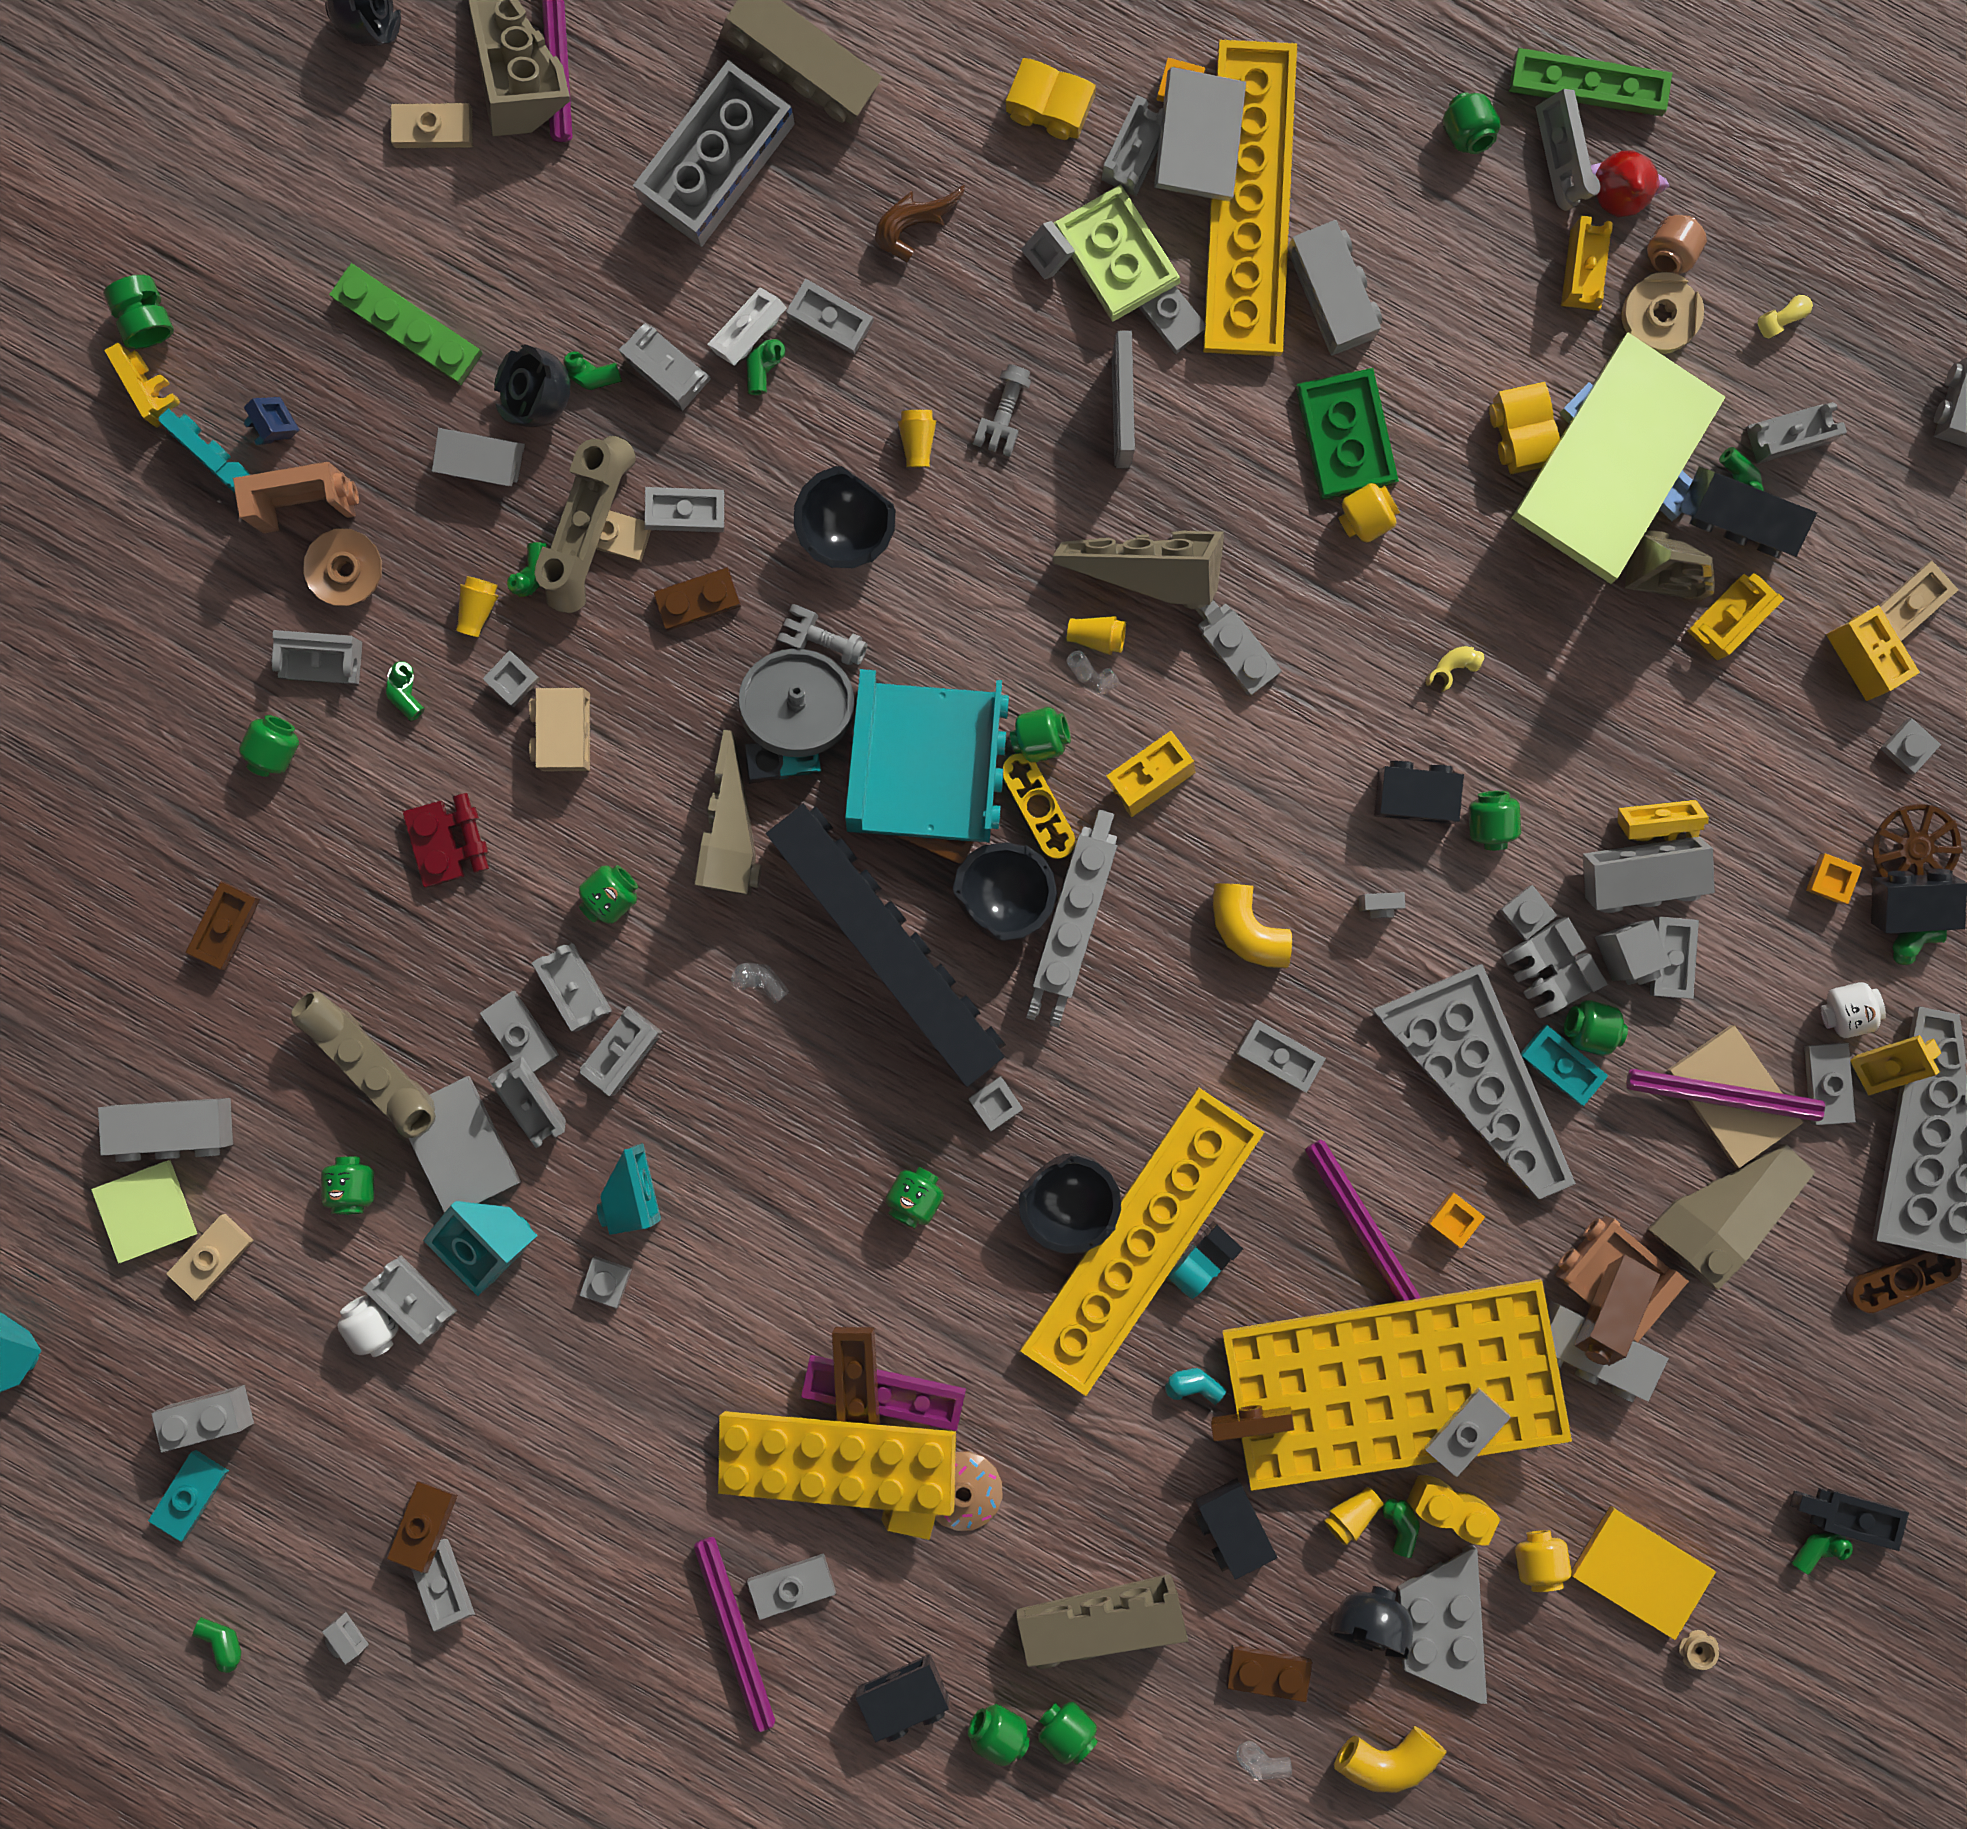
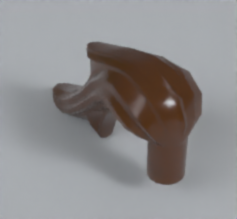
M965 185L960 186L946 197L930 202L913 201V191H910L892 206L877 223L875 240L880 248L908 263L915 249L899 240L902 231L918 223H935L944 226L941 217L959 202L965 191Z

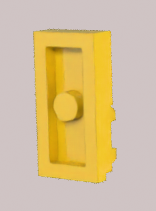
M119 343L104 350L141 416L156 428L161 426L162 424L158 421L159 417L168 408L171 410L180 404L178 397L173 393L165 398L157 397L160 390L170 384L169 381L162 375H157L147 380L144 374L149 371L148 367L136 350L130 352Z
M1696 800L1618 808V824L1629 840L1649 841L1654 837L1663 836L1665 841L1676 840L1677 835L1681 832H1686V838L1699 837L1700 830H1704V825L1708 824L1709 820L1708 815Z
M1918 1035L1857 1054L1850 1062L1869 1096L1937 1075L1939 1070L1934 1059L1941 1054V1051L1934 1038L1924 1043L1921 1036Z

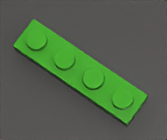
M1518 48L1514 57L1509 92L1550 98L1562 89H1569L1575 91L1577 103L1663 116L1667 111L1673 73Z
M352 263L329 294L333 300L460 385L463 384L483 355L479 348Z

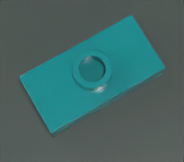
M1543 1025L1520 1053L1528 1064L1579 1106H1584L1608 1077L1605 1072L1548 1025Z
M197 1450L191 1452L148 1521L180 1542L184 1541L196 1525L229 1470Z

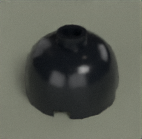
M326 0L325 2L327 16L336 30L348 41L362 46H378L394 41L399 33L401 11L396 10L393 12L392 0Z
M526 344L520 345L522 348L518 352L511 350L507 353L498 367L494 391L500 392L501 404L495 403L496 408L502 418L510 423L524 427L545 426L559 418L568 404L570 397L568 371L555 355L537 347Z
M1373 1586L1371 1592H1355L1348 1595L1340 1603L1334 1615L1330 1632L1335 1633L1334 1636L1371 1652L1373 1649L1384 1651L1386 1647L1385 1656L1405 1660L1408 1659L1414 1630L1412 1619L1407 1609L1394 1601L1396 1593L1382 1587Z

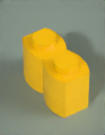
M1023 58L1006 99V112L1011 114L1012 120L1021 125L1031 126L1032 123L1043 125L1047 128V132L1055 138L1067 140L1069 137L1078 139L1095 98L1096 85L1079 76L1060 72L1042 62Z
M1541 382L1500 391L1494 397L1493 404L1489 406V415L1492 426L1494 428L1498 427L1502 436V442L1498 443V454L1501 464L1508 466L1510 474L1542 468L1560 440L1546 383Z
M1418 1475L1407 1499L1410 1506L1424 1521L1439 1528H1452L1462 1539L1475 1545H1489L1500 1522L1499 1516L1483 1500L1470 1493L1455 1492L1444 1481L1433 1476Z

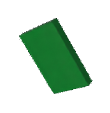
M1374 368L1296 385V393L1320 501L1352 494L1370 483L1382 488L1383 486L1396 485L1399 482Z

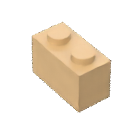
M536 688V699H530L529 705L531 722H536V738H531L529 744L531 762H536V768L541 771H590V693L584 688Z

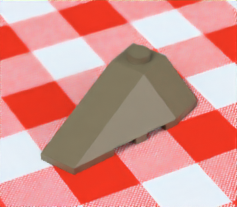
M467 0L492 136L532 133L570 102L563 65L557 56H552L545 45V39L540 31H535L527 19L526 11L519 0Z
M1224 531L1172 532V539L1158 541L1149 539L1148 534L1135 535L1134 539L1127 540L1123 544H1116V541L1112 538L1065 541L1060 544L1054 553L1053 563L1170 604H1183L1186 608L1197 609L1210 605L1218 590Z
M1660 531L1645 532V535H1643L1629 559L1625 589L1695 600H1703L1714 594L1715 583L1713 559L1711 556L1682 541L1669 539L1668 533Z
M723 730L715 770V785H719L718 793L712 794L708 806V821L713 827L712 832H703L695 885L708 890L751 896L752 887H759L762 866L755 864L756 852L736 736L732 731Z
M1783 1144L1743 1165L1741 1169L1708 1183V1186L1690 1195H1685L1675 1200L1647 1230L1704 1285L1719 1290L1749 1259L1808 1183L1815 1171L1787 1144Z

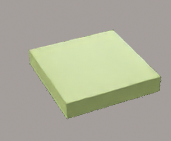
M171 1160L91 1189L118 1264L197 1235Z

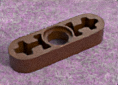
M1920 1250L1852 1278L1846 1287V1297L1854 1308L1867 1313H1875L1956 1280L1962 1270L1961 1258ZM1936 1256L1945 1258L1948 1263L1943 1265L1944 1273L1936 1270L1923 1272L1919 1267L1928 1268L1938 1263ZM1902 1268H1908L1913 1275V1283L1906 1290H1899L1894 1283L1896 1272ZM1864 1285L1870 1288L1884 1286L1888 1291L1879 1290L1870 1295V1303L1859 1297V1295L1864 1293Z

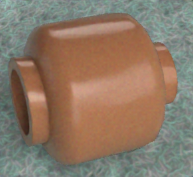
M1684 215L1668 216L1661 221L1647 246V253L1651 264L1658 272L1675 274L1688 272L1694 267L1707 242L1706 232L1693 217Z

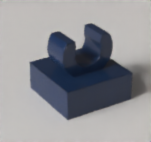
M281 397L253 398L244 406L248 414L244 425L246 428L255 427L260 435L254 440L256 445L271 444L274 440L291 439L299 431L297 424Z

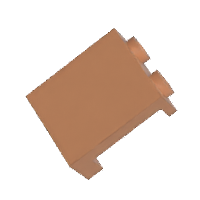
M330 462L233 478L239 517L262 533L279 531L275 508L327 499V502L345 517L356 516L354 505L359 504L357 487L354 481H350L343 472H340Z
M1604 1215L1602 1219L1596 1218L1588 1225L1583 1233L1585 1239L1576 1250L1571 1248L1562 1256L1558 1262L1560 1269L1554 1276L1591 1306L1608 1264L1623 1255L1629 1256L1660 1274L1633 1341L1638 1343L1689 1281L1653 1255L1626 1232L1616 1219Z

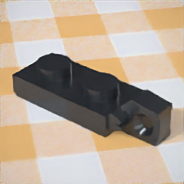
M1818 1488L1816 1496L1794 1490L1790 1502L1791 1507L1811 1514L1809 1523L1817 1525L1824 1531L1892 1550H1900L1909 1512L1904 1509L1829 1488L1828 1490Z

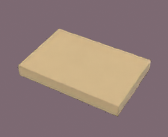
M1730 1025L1667 1069V1072L1673 1076L1783 1094L1735 1025ZM1688 1100L1736 1168L1742 1167L1803 1124L1800 1118Z

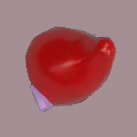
M1633 150L1617 152L1609 156L1602 163L1591 165L1592 173L1596 175L1600 182V192L1596 194L1600 206L1618 218L1638 214L1651 203L1655 195L1663 192L1670 186L1666 178L1658 174L1650 158Z

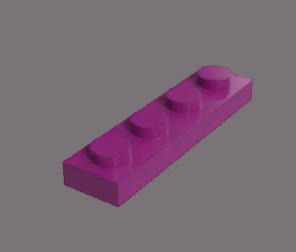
M810 1355L801 1395L802 1398L836 1405L833 1359ZM877 1369L880 1415L957 1431L966 1388Z

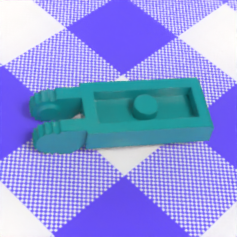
M168 408L159 417L158 421L168 433L234 493L233 478L250 475L239 462H227L231 456L217 442L212 440L207 444L198 436L202 429L185 413L179 418Z

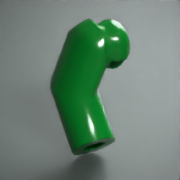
M201 1617L194 1628L192 1636L211 1643L215 1666L220 1672L230 1673L234 1671L241 1660V1649L236 1632L229 1627Z

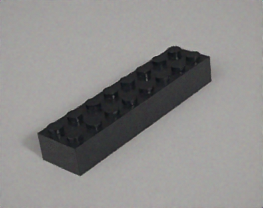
M803 803L765 834L966 1087H968L1005 1057L1000 1049L1006 1044L992 1026L984 1030L975 1018L981 1013L968 996L965 995L959 999L950 988L956 981L941 963L934 967L926 956L932 951L917 932L911 936L907 934L901 926L907 921L891 900L884 905L876 895L882 888L866 869L859 873L852 863L858 858L843 839L840 838L834 842L829 836L828 832L833 827L816 806L809 810Z

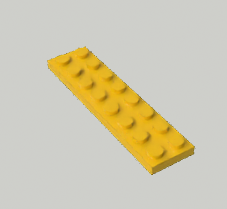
M1219 40L1216 76L1245 81L1246 89L1234 196L1230 201L1210 199L1204 353L1281 356L1283 353L1297 43Z
M1197 1087L1121 1199V1213L1114 1232L1103 1244L1085 1252L1021 1346L1020 1351L1087 1396L1265 1132Z

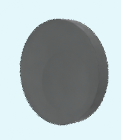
M786 649L763 657L749 669L740 686L739 712L744 728L760 746L782 756L807 757L831 748L845 735L853 717L854 693L846 673L830 658L811 650Z

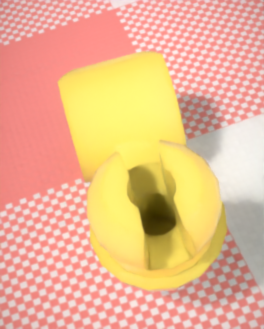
M1797 295L1780 312L1777 313L1776 310H1772L1758 318V327L1765 338H1771L1784 330L1783 326L1808 316L1813 307L1811 299L1805 295Z
M1468 646L1457 647L1449 651L1442 657L1436 669L1426 677V685L1429 686L1434 676L1438 674L1445 679L1441 693L1446 691L1453 682L1451 670L1455 668L1464 669L1466 667L1470 671L1475 672L1481 667L1484 661V654L1474 650V647Z

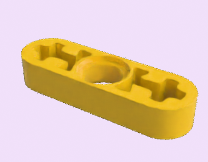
M1021 753L1010 756L1003 765V780L1040 849L1051 859L1065 858L1072 852L1075 846V835L1036 762L1027 761ZM1015 762H1019L1021 766L1028 764L1031 770L1027 772L1026 776L1031 786L1036 781L1041 785V788L1028 791L1023 798H1020L1017 791L1025 789L1019 778L1012 780L1009 776L1013 772L1012 764ZM1040 795L1049 801L1050 811L1046 816L1036 818L1028 812L1027 803L1033 796ZM1055 815H1057L1060 821L1059 823H1053L1056 833L1058 835L1065 833L1068 837V840L1064 842L1065 850L1061 852L1056 847L1051 849L1047 847L1046 843L1051 839L1047 828L1041 833L1036 828V825L1049 822Z

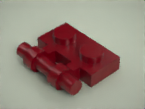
M468 793L453 796L456 812L447 815L443 801L402 811L422 883L426 888L465 877L461 864L465 860L470 859L474 873L489 869L485 854L489 853L486 841H481L476 820L479 819L476 807L471 806ZM461 825L466 846L457 849L451 828Z

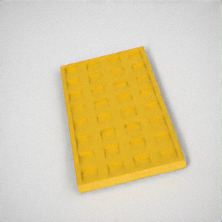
M1541 1279L1223 1330L1237 1414H1239V1408L1250 1405H1261L1263 1410L1290 1406L1292 1409L1293 1431L1242 1438L1251 1491L1436 1463L1438 1461L1425 1450V1446L1478 1387L1503 1408L1511 1418L1477 1456L1572 1442Z

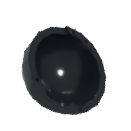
M835 466L817 473L802 487L794 505V529L801 546L814 560L831 568L853 569L873 562L887 549L895 531L896 509L890 500L845 467Z
M1008 842L991 845L986 843L969 853L957 870L953 887L955 899L966 916L985 935L999 942L1020 940L1039 929L1052 913L1057 894L1054 873L1043 856L1027 845L1021 846Z
M1077 1153L1062 1154L1041 1167L1023 1186L1018 1198L1020 1219L1028 1234L1043 1247L1064 1254L1086 1252L1103 1244L1116 1229L1115 1227L1121 1213V1191L1112 1174L1094 1158Z

